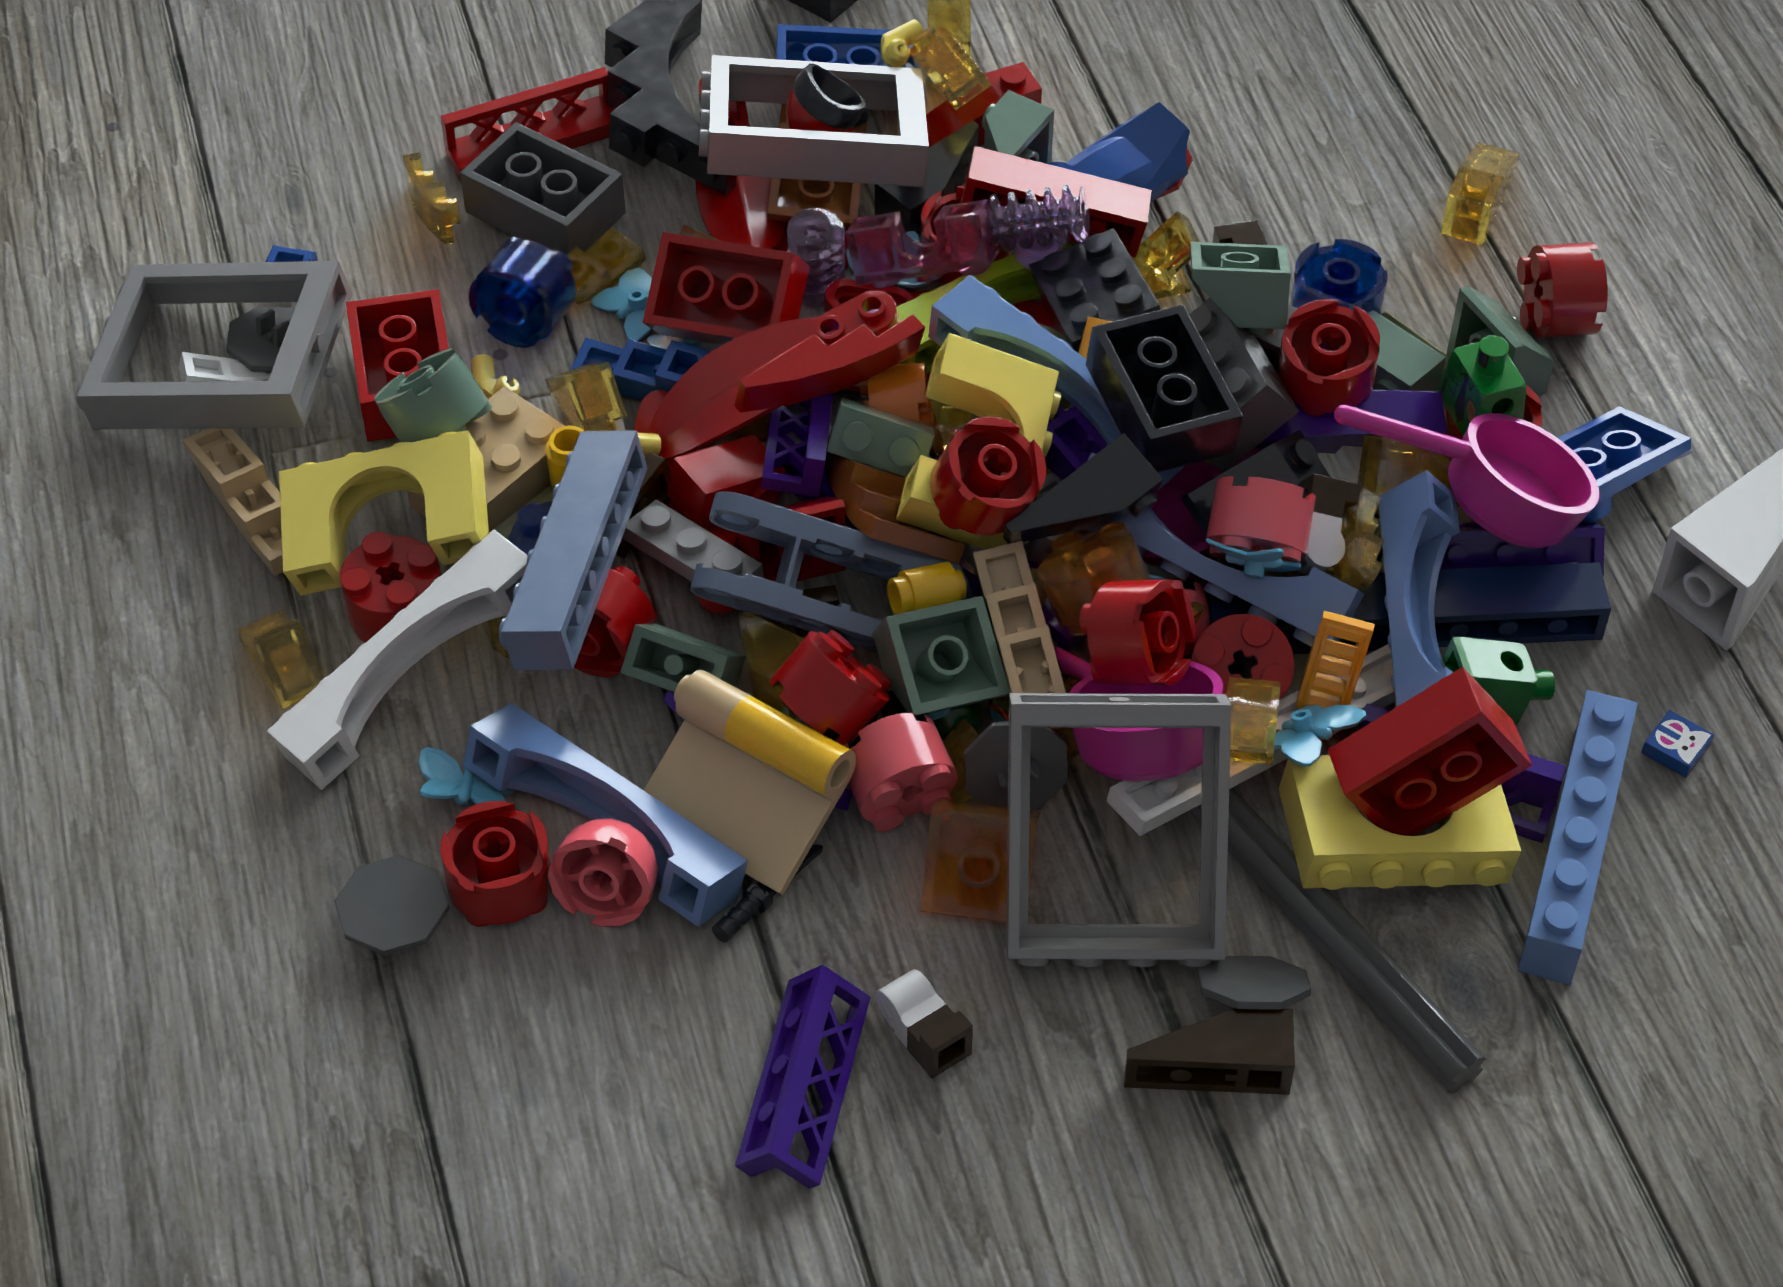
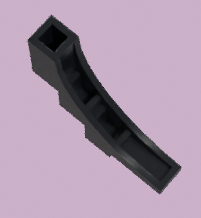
M644 0L605 30V64L611 67L608 70L607 106L615 109L610 113L609 149L643 167L655 158L726 195L736 187V175L707 174L708 157L699 156L700 124L690 116L677 98L670 80L671 69L679 56L700 35L702 0Z

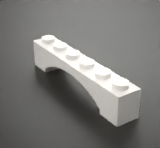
M495 529L479 543L472 546L467 554L442 576L436 578L423 593L405 609L399 611L387 625L370 640L362 644L352 656L329 676L322 679L317 687L291 710L285 712L267 730L284 757L320 790H323L360 756L355 746L366 721L386 692L410 667L453 636L488 620L501 616L507 617L513 602L514 587L517 583L521 582L527 567V555Z

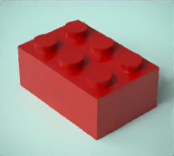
M662 232L642 323L660 335L723 345L753 330L784 321L799 319L810 266L792 252Z
M439 289L346 302L359 400L367 442L397 438L379 411V407L374 400L376 394L402 372L407 377L418 370V362L449 349Z
M1464 667L1442 678L1434 685L1327 749L1344 795L1377 827L1390 833L1404 836L1417 835L1533 766L1514 721Z

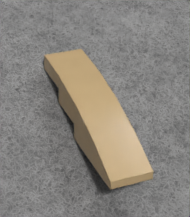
M208 428L183 439L185 449L208 486L252 549L274 576L282 573L280 492L268 479L264 464L232 428Z
M1018 541L973 552L976 571L1010 693H1066L1048 625H1046L1036 585L1031 576L1023 542ZM1049 727V728L1052 729V730H1054V729H1059V728H1063V727Z

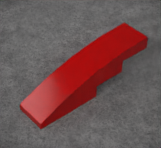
M912 314L876 337L863 324L828 347L814 333L740 380L734 406L740 413L788 406L832 394L860 383L915 355L918 352L925 326Z

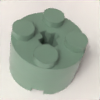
M454 349L443 350L418 362V370L407 377L402 372L386 384L374 398L380 413L399 442H416L438 437L445 432L466 431L465 424L467 422L479 419L492 409L491 403L462 358L457 355Z

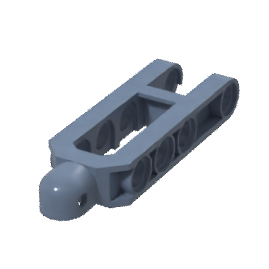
M721 491L715 493L709 520L724 529L784 547L776 581L774 582L749 573L738 576L718 569L702 568L703 563L696 564L690 591L700 598L786 625L795 626L809 632L827 634L830 630H834L851 645L877 652L872 633L882 620L850 611L851 605L845 603L834 606L802 596L803 590L795 588L803 555L816 557L885 580L898 577L899 572L903 570L946 562L947 560L872 539L863 532L747 495ZM948 561L955 570L959 569L964 576L967 589L965 599L978 597L973 595L970 583L960 565Z

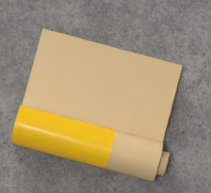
M695 671L691 675L683 677L675 689L676 712L685 720L648 781L644 791L747 859L746 875L784 895L849 783L856 765V754L851 749L707 671Z

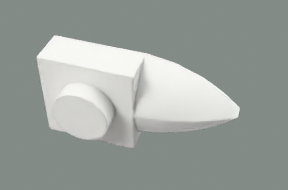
M187 352L181 353L178 366L181 382L268 381L271 374L269 371H251L237 359Z

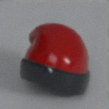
M809 63L796 77L786 103L787 124L790 129L853 133L854 128L866 124L870 116L866 108V101L860 93L833 73L814 63Z

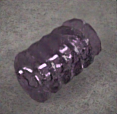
M1069 184L1063 185L1061 199L1055 198L1051 187H1045L1043 200L1039 202L1033 190L1029 189L1026 190L1024 204L1019 203L1014 192H1009L1006 206H1001L996 194L990 195L989 223L995 244L997 246L1000 244L1006 252L1013 251L1017 241L1023 249H1030L1033 247L1036 238L1041 247L1050 246L1054 235L1056 241L1063 245L1069 242L1071 233L1077 242L1086 241L1090 231V215L1084 187L1081 186L1079 196L1074 197Z
M807 208L794 214L788 222L787 252L795 253L810 266L802 305L806 307L824 306L827 287L836 280L845 279V229L841 220L828 210Z

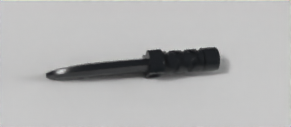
M812 845L795 876L822 853V845ZM760 882L757 884L752 883L743 891V898L736 906H733L726 916L724 915L712 926V932L715 937L721 942H728L741 929V926H744L758 911L763 913L772 905V897L777 892Z

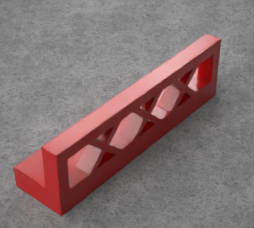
M602 67L441 115L445 153L460 182V172L515 122L570 149L609 138L610 113L615 109L607 106V69ZM598 85L599 96L583 101L577 99L584 89ZM553 98L559 100L552 110L543 113L536 111L546 100ZM510 111L518 113L509 123L503 125L495 123L503 113ZM470 123L477 125L470 135L455 139L454 128Z

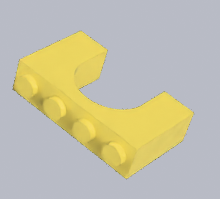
M949 333L934 357L925 397L970 412L979 417H998L1015 423L1021 427L1018 432L1030 443L1033 439L1035 440L1045 458L1053 438V433L1047 431L1048 421L1054 418L1061 400V392L1055 391L1059 371ZM920 455L905 479L896 520L984 550L1008 544L1003 539V533L983 536L968 533L961 529H951L944 525L940 520L939 509L933 500L930 489L931 472L937 460Z
M468 430L445 432L434 438L416 442H399L388 448L365 453L353 452L342 458L319 463L307 462L296 468L279 471L283 573L300 596L341 587L340 571L346 559V534L349 524L362 506L385 493L409 491L424 497L427 542L442 565L458 562L468 553L472 546L479 543L489 534L483 455Z
M1320 755L1317 761L1311 766L1306 767L1289 759L1287 760L1279 786V793L1303 888L1336 890L1343 887H1378L1386 889L1395 886L1443 887L1446 885L1473 884L1493 886L1509 883L1520 856L1521 847L1502 785L1497 786L1440 820L1441 828L1439 830L1421 836H1404L1390 833L1375 826L1358 811L1356 806L1344 795L1330 755Z

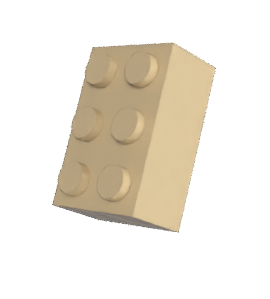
M506 387L501 388L488 399L492 405V409L477 420L465 424V427L483 455L489 532L551 485L545 447L551 434L556 429L565 426ZM407 491L410 508L426 518L424 497Z

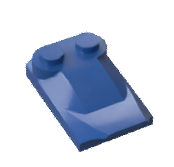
M778 24L776 59L890 67L881 59L880 46L882 35L891 30ZM910 50V56L906 64L901 67L919 68L922 70L925 101V66Z
M1158 102L1130 118L1069 161H1056L1048 164L1151 190L1150 202H1152L1168 188L1189 174L1186 163V148L1190 131L1183 122L1163 104Z
M1620 406L1558 437L1587 465L1599 488L1597 505L1580 522L1585 524L1595 523L1610 513L1612 509V495L1661 467L1693 452L1690 451V437Z

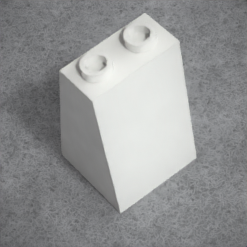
M1783 448L1670 529L1652 592L1726 651L1735 644L1783 570Z

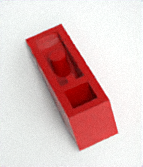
M1024 62L982 74L926 114L929 148L971 121L979 125L978 147L984 145L985 129L982 128V119L987 108L991 104H996L1008 90L1041 104L1042 87Z

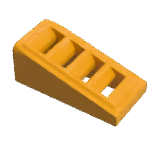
M1328 611L1323 612L1300 681L1296 700L1297 708L1300 709L1306 705H1319L1323 708L1333 705H1350L1375 624ZM1328 635H1330L1333 637L1356 642L1357 644L1356 646H1353L1350 644L1327 639Z

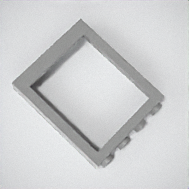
M712 55L711 71H702L699 156L708 157L707 174L925 187L929 143L921 69ZM809 63H814L833 73L860 93L866 101L867 109L897 111L899 136L728 125V100L786 104L796 77Z
M339 261L132 265L124 284L119 288L118 299L112 313L105 321L104 332L97 348L92 352L91 363L85 377L77 387L76 398L78 406L84 411L92 429L305 428L347 310L346 302H350L352 296ZM297 302L268 381L121 382L153 304Z
M1009 693L1006 948L1008 959H1018L1019 964L1032 967L1048 965L1050 959H1071L1072 964L1083 967L1100 966L1104 963V959H1125L1126 964L1136 967L1154 966L1157 964V960H1179L1181 965L1188 967H1203L1210 964L1211 960H1225L1231 703L1226 694ZM1031 727L1203 728L1198 924H1028Z

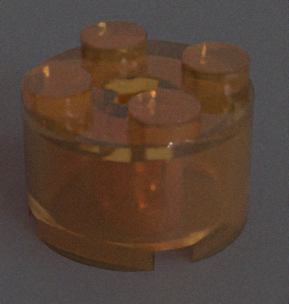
M1124 522L1108 524L1099 531L1080 536L1078 532H1069L1058 537L1051 544L1054 552L1041 563L1037 570L1040 582L1060 627L1064 630L1065 626H1067L1070 634L1086 635L1080 627V612L1084 604L1092 603L1095 594L1102 585L1109 581L1151 580L1134 538L1128 532Z

